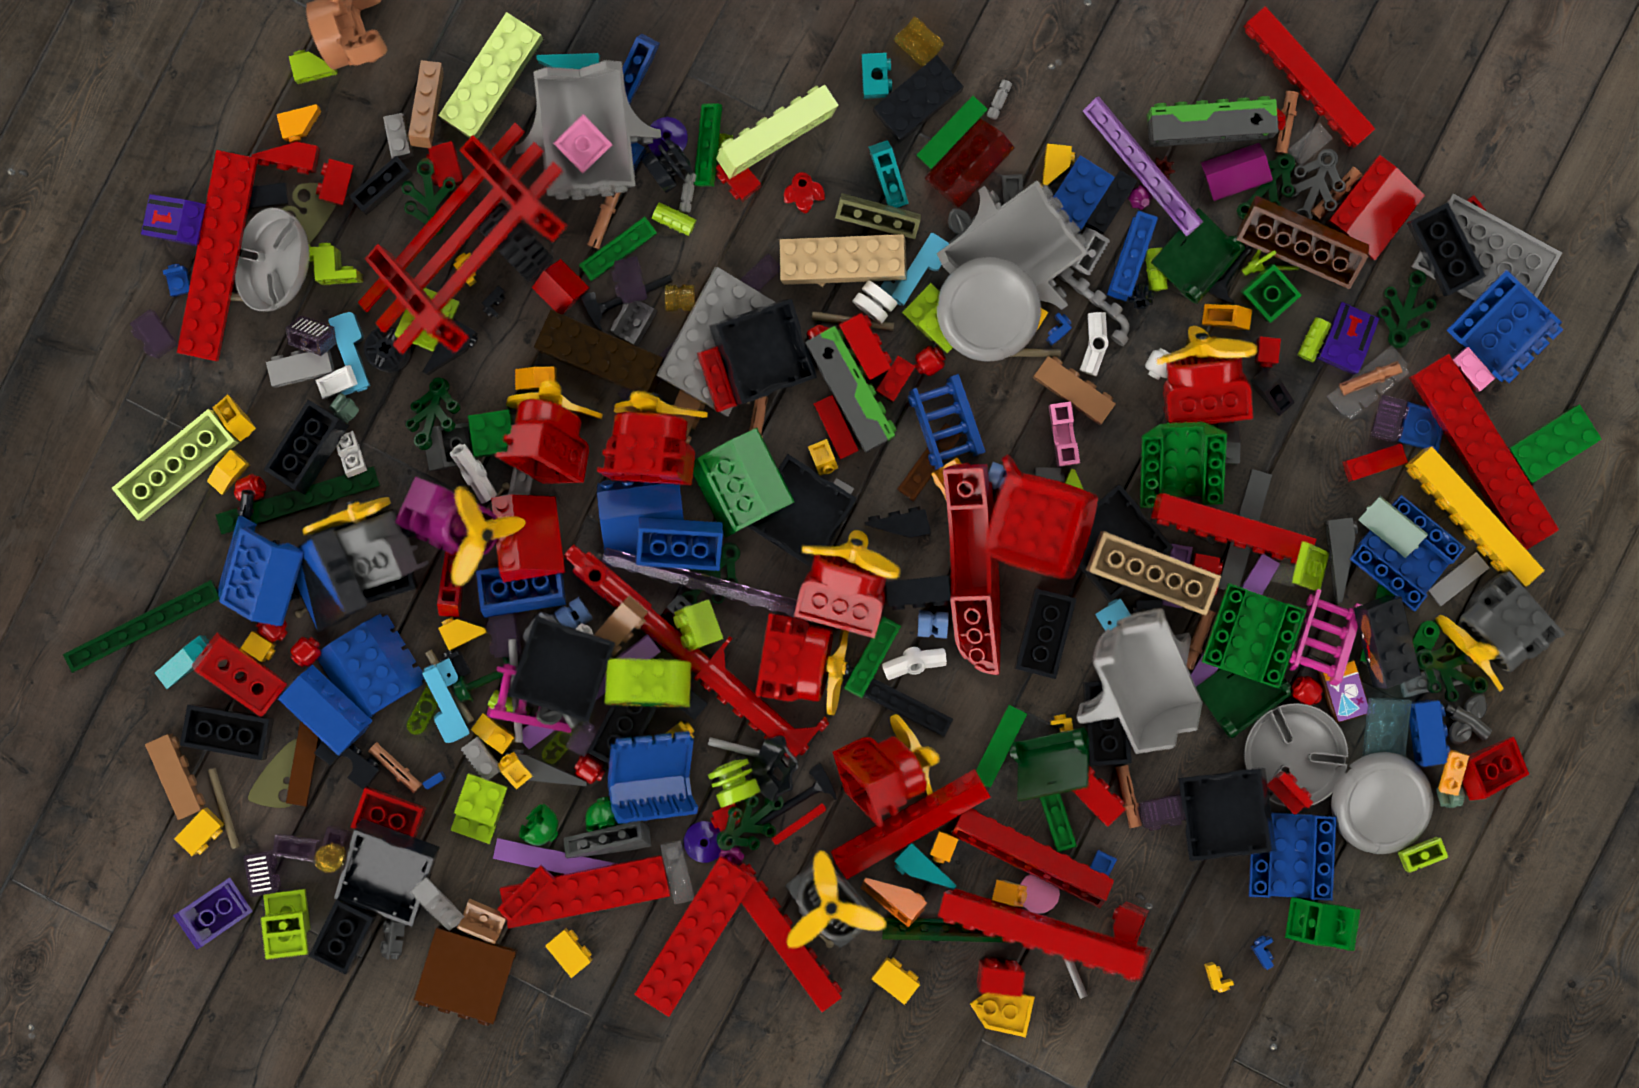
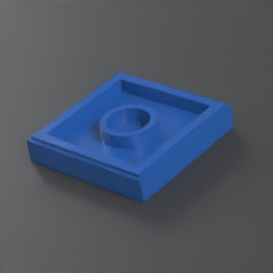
M1407 402L1397 442L1422 449L1432 446L1439 452L1443 429L1436 422L1431 414V410L1429 407Z

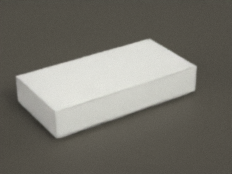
M347 365L316 380L322 399H327L358 385L351 365Z

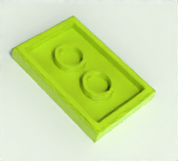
M1302 542L1292 583L1312 591L1321 590L1330 553L1310 543Z

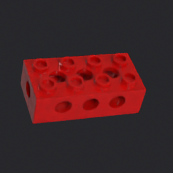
M218 632L191 665L194 671L261 718L287 685L283 678ZM221 660H227L226 665L222 667L218 666V663ZM244 672L241 678H235L236 673ZM254 684H261L257 690H252Z

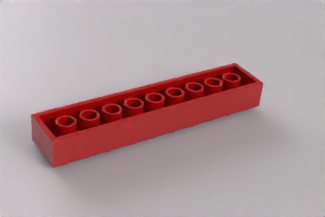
M1450 354L1442 356L1410 376L1409 379L1426 406L1431 410V414L1438 425L1443 429L1444 435L1494 515L1519 543L1528 550L1557 532L1559 528Z
M951 888L944 892L938 917L943 918V921L946 923L955 924L957 922L963 924V928L968 930L980 929L987 936L994 937L996 934L1002 936L1004 941L1010 943L1018 941L1023 943L1022 946L1035 949L1037 947L1043 949V953L1052 956L1056 953L1062 955L1063 959L1067 961H1082L1083 965L1089 968L1101 967L1108 974L1115 975L1117 972L1123 974L1125 979L1131 981L1140 980L1145 974L1152 950L956 888Z

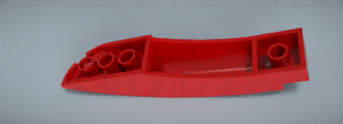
M955 464L943 469L950 538V602L955 642L962 657L973 664L975 669L987 674L999 675L1001 646L999 561L985 553L988 530L994 511L992 482H989L987 464Z

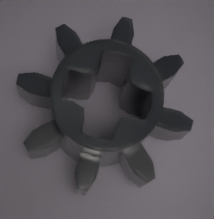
M1138 284L1134 287L1131 297H1129V303H1133L1134 308L1146 309L1149 305H1153L1154 291H1149V285Z

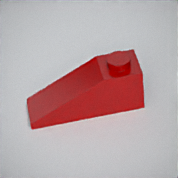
M1402 443L1342 462L1348 482L1408 463Z
M445 551L437 600L439 616L460 617L464 584L457 585L452 581V569L458 554L457 552L453 555Z

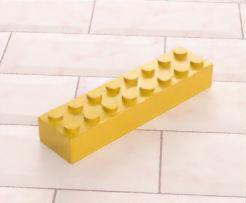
M1432 446L1422 449L1405 465L1408 468L1407 473L1414 480L1417 478L1422 485L1420 487L1428 495L1431 494L1436 499L1434 501L1441 510L1445 509L1450 514L1448 518L1456 526L1459 524L1464 530L1462 532L1463 535L1478 545L1476 548L1483 556L1487 555L1491 559L1490 564L1498 572L1501 570L1502 573L1510 571L1523 587H1527L1544 571L1539 563Z

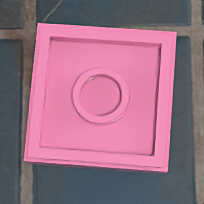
M584 114L553 142L582 174L613 145Z

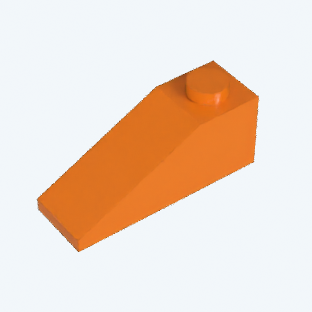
M868 878L863 881L861 886L863 891L907 927L912 925L927 905L921 894L907 888Z

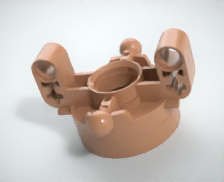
M314 0L307 3L306 12L312 36L321 56L331 69L336 70L347 65H361L366 62L372 63L387 52L388 48L377 30L366 32L360 16L361 10L377 5L382 0Z

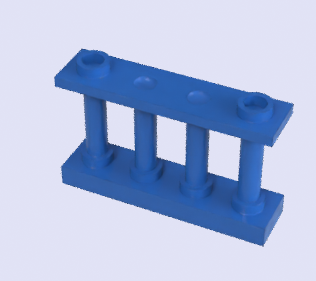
M1137 211L1136 217L1132 218L1107 296L1125 302L1128 297H1131L1158 217Z
M959 374L949 377L947 379L948 383L945 386L921 394L918 393L917 388L909 391L908 401L910 406L915 409L930 452L928 459L931 466L935 467V470L943 467V460L967 452L972 453L973 457L986 452ZM948 393L952 394L954 399L953 405L927 414L925 413L922 405L923 401ZM953 413L959 414L961 419L959 425L932 433L929 421ZM961 432L966 434L968 440L966 444L939 453L935 441Z

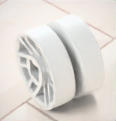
M868 280L862 288L867 296L858 293L852 302L873 320L882 324L888 317L883 308L892 312L898 303L883 289Z

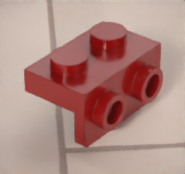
M1280 771L1267 783L1268 788L1294 815L1304 807L1309 808L1314 803L1310 799L1312 795L1304 787L1302 789L1299 788L1296 784L1298 780L1292 773L1288 772L1286 774L1284 771Z

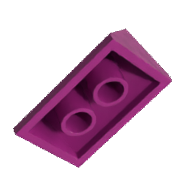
M1260 142L1200 163L1213 201L1273 181L1267 157Z

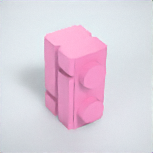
M1469 347L1462 349L1452 358L1475 393L1480 392L1495 379V376Z

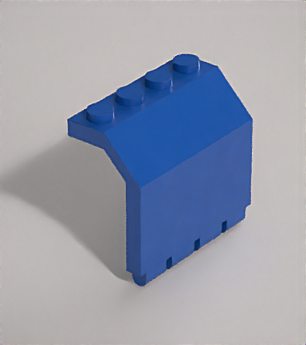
M611 480L597 483L599 519L606 560L611 561V566L626 564L625 558L628 557L630 563H636L639 517L684 520L680 485Z
M689 731L676 732L673 738L671 733L654 735L653 740L651 735L634 737L633 742L631 738L616 739L615 744L611 745L608 788L612 813L617 823L647 821L698 813V806L692 796L689 779L694 742Z

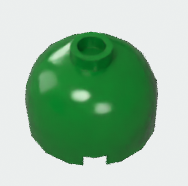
M608 797L598 798L597 802L587 809L585 823L588 832L626 824L617 823Z
M539 804L526 817L529 820L526 826L522 824L519 830V837L531 845L540 846L548 841L552 842L557 837L558 817L547 805Z

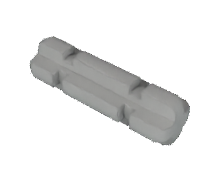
M1002 80L999 86L1000 90H997L991 104L992 107L989 108L987 113L989 118L995 120L998 118L999 110L1002 109L1007 98V92L1011 89V82Z
M686 172L681 195L682 202H680L679 210L683 213H690V202L693 200L695 188L693 184L696 174L693 173L690 176Z

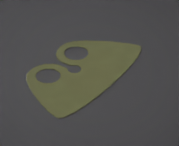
M302 183L293 191L294 202L300 207H305L307 209L306 214H301L300 210L294 206L282 208V210L295 213L296 218L305 230L308 244L317 236L336 206L319 201V195H316L318 183ZM301 189H306L311 194L307 202H301L297 197Z
M297 739L289 742L260 774L248 795L250 802L274 808H286L292 805L280 801L278 794L283 789L288 790L289 784H285L283 779L285 777L290 778Z

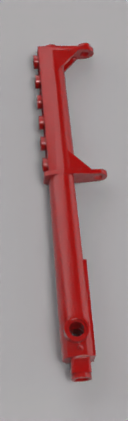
M574 544L564 554L563 557L575 566L572 573L615 609L629 595L646 609L648 613L643 617L646 621L639 629L648 634L650 638L678 661L690 662L691 671L696 675L694 679L698 681L700 678L702 680L700 684L709 692L711 689L717 692L716 698L724 705L730 703L734 707L732 711L738 717L742 718L745 716L750 720L748 725L756 732L759 729L766 734L763 737L764 739L782 735L785 737L787 746L794 756L797 757L798 754L802 756L808 750L809 746L807 744L818 731L823 732L829 725L827 718L824 716L815 727L794 728L760 697L755 696L752 690L725 668L724 649L733 639L731 636L726 639L711 658H708L698 648L688 651L682 645V634L651 608L652 604L590 552L585 554ZM594 570H598L601 573V579L597 582H593L590 579V573Z

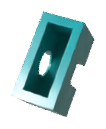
M887 53L862 54L864 99L886 98L889 92L892 91V79H888L887 71H891V58L887 59ZM880 71L883 74V78L875 80L871 76L872 73Z

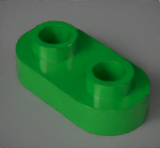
M1424 621L1418 626L1412 638L1415 654L1417 653L1418 646H1422L1423 649L1432 650L1440 633L1439 626L1435 622ZM1428 627L1433 630L1431 635L1426 633Z

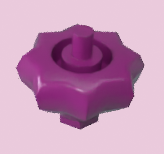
M1140 185L1136 189H1132L1128 200L1131 202L1132 208L1142 210L1150 206L1153 195L1147 188Z
M736 845L728 851L721 849L719 856L722 855L737 865L742 864L744 859L740 846Z

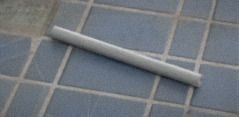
M508 639L510 665L516 666L515 670H517V639ZM515 675L511 677V685ZM512 697L513 712L515 708L517 709L519 699ZM514 722L516 743L523 742L522 723Z

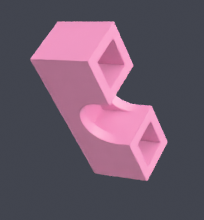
M1071 401L1050 404L1048 407L1057 467L1077 465L1080 463V458L1074 436Z

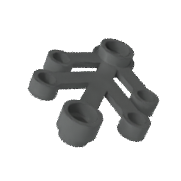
M1324 149L1319 153L1317 160L1295 168L1294 173L1300 179L1305 178L1308 172L1319 168L1316 176L1299 184L1292 185L1297 189V192L1291 198H1296L1300 192L1311 188L1303 208L1298 209L1295 213L1300 215L1307 214L1308 218L1312 220L1311 210L1319 191H1321L1325 201L1324 206L1329 212L1337 210L1338 203L1332 198L1325 181V176L1329 172L1333 180V189L1338 193L1346 189V184L1341 180L1336 169L1338 155L1334 150ZM1327 156L1332 158L1330 163H1325ZM1299 169L1305 170L1303 175H1298ZM1342 183L1343 187L1339 190L1336 189V184ZM1287 188V194L1290 193V188ZM1330 202L1335 203V206L1332 209L1328 208V204Z

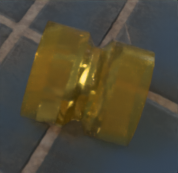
M683 284L681 288L677 285H665L666 312L678 311L679 308H682L683 311L692 310L695 305L694 284Z
M327 844L316 852L315 864L323 872H334L345 864L347 858L346 851L339 844Z

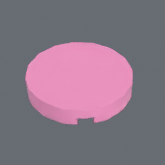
M1031 874L1025 876L1020 885L1027 886V899L1023 906L1030 912L1037 914L1046 913L1058 903L1060 896L1059 888Z

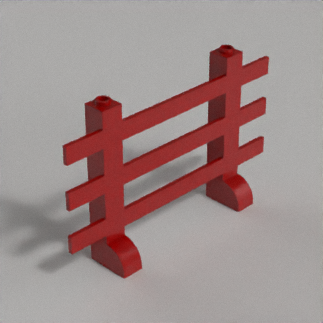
M514 123L491 150L472 135L459 151L475 166V169L400 255L395 258L392 253L377 244L366 256L365 260L378 274L379 279L358 301L360 306L368 312L386 290L390 288L397 298L375 324L385 333L406 308L415 318L393 343L401 354L409 348L424 329L429 335L454 352L462 346L469 336L441 310L522 218L552 242L565 229L566 225L539 201V198L561 175L563 170L553 161L528 189L519 179L544 151L533 142L510 169L501 161L505 154L525 133L518 124ZM486 178L494 188L413 279L405 270L407 266ZM505 198L512 206V209L431 299L423 289L498 203Z

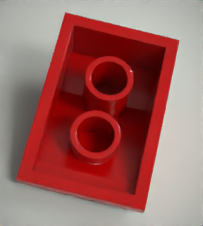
M1509 737L1469 754L1462 783L1470 801L1486 799L1529 775L1515 737Z
M1127 901L1119 905L1118 908L1116 907L1112 917L1115 920L1113 925L1114 938L1137 944L1149 910Z

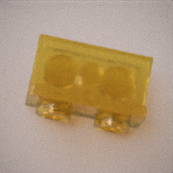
M913 17L909 24L893 40L922 67L932 60L944 46L941 39L916 17Z

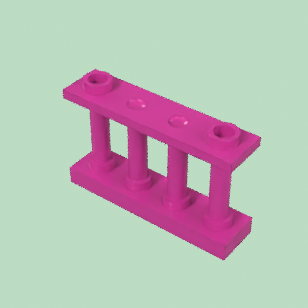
M1317 589L1308 596L1306 605L1309 607L1296 649L1292 651L1289 663H1291L1289 670L1294 671L1301 664L1328 674L1330 677L1328 684L1337 686L1342 682L1358 629L1353 608L1361 604L1356 603L1352 608L1348 609L1319 599L1321 590ZM1316 607L1344 616L1348 620L1346 627L1340 628L1313 618ZM1310 626L1338 635L1342 639L1340 646L1335 647L1307 637ZM1307 645L1334 655L1333 657L1336 658L1334 665L1329 666L1302 656L1304 646Z
M503 664V667L497 666L496 670L504 674L497 705L494 708L488 707L487 716L571 733L572 728L568 726L563 716L556 724L546 725L536 719V712L535 716L527 715L526 701L519 699L517 709L515 708L514 712L506 711L507 707H505L510 681L512 675L516 673V666Z

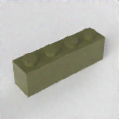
M842 193L835 218L896 235L904 234L905 237L915 239L921 214Z

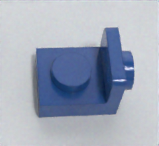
M180 264L169 265L168 269L163 270L172 297L189 292L190 279L186 267L180 266Z
M1058 312L1054 316L1061 327L1059 328L1056 325L1048 332L1050 336L1047 338V341L1051 346L1072 329L1070 326L1071 321L1065 314L1061 316Z
M1263 935L1254 940L1255 944L1250 947L1263 968L1268 970L1274 966L1271 962L1274 958L1267 948L1264 950V947L1272 943L1273 939Z

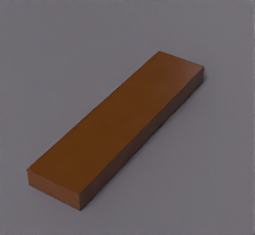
M945 423L943 427L940 429V431L950 428L951 426ZM958 433L935 441L939 453L952 449L962 434ZM928 447L897 488L899 492L913 502L932 477L931 473L936 471L935 467L931 466L928 454L930 452Z
M302 721L299 724L286 803L307 807L316 760L314 752L318 748L319 737Z

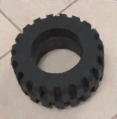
M503 203L498 204L477 227L478 230L487 237L510 210ZM520 221L496 247L527 282L533 281L553 261V256Z

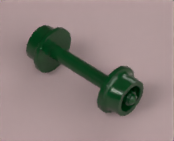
M504 656V664L510 665L509 657ZM496 670L470 683H467L465 678L460 676V679L453 684V695L457 696L461 703L467 700L472 702L474 701L472 690L503 677L504 673Z

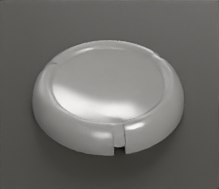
M268 208L256 214L244 229L241 244L242 252L241 256H239L235 275V283L241 299L248 307L257 311H274L287 305L302 287L309 264L308 239L298 219L285 210Z
M982 257L962 264L948 276L938 296L937 319L943 336L956 351L974 360L986 362L999 361L1015 355L1030 342L1039 325L1041 302L1034 282L1019 266L1005 259Z
M1286 704L1268 711L1253 725L1245 743L1244 761L1246 770L1265 768L1267 783L1280 771H1284L1286 774L1288 772L1292 773L1298 780L1296 784L1299 788L1302 789L1304 787L1312 795L1310 798L1314 802L1312 805L1323 801L1333 793L1339 777L1347 769V764L1345 763L1346 757H1348V746L1341 728L1327 713L1310 705ZM1268 788L1270 800L1285 806Z
M1391 752L1372 753L1359 758L1349 765L1351 769L1347 773L1343 772L1339 777L1331 800L1332 817H1336V828L1341 836L1357 849L1373 854L1395 853L1409 847L1419 839L1430 822L1434 806L1431 784L1423 770L1409 758Z

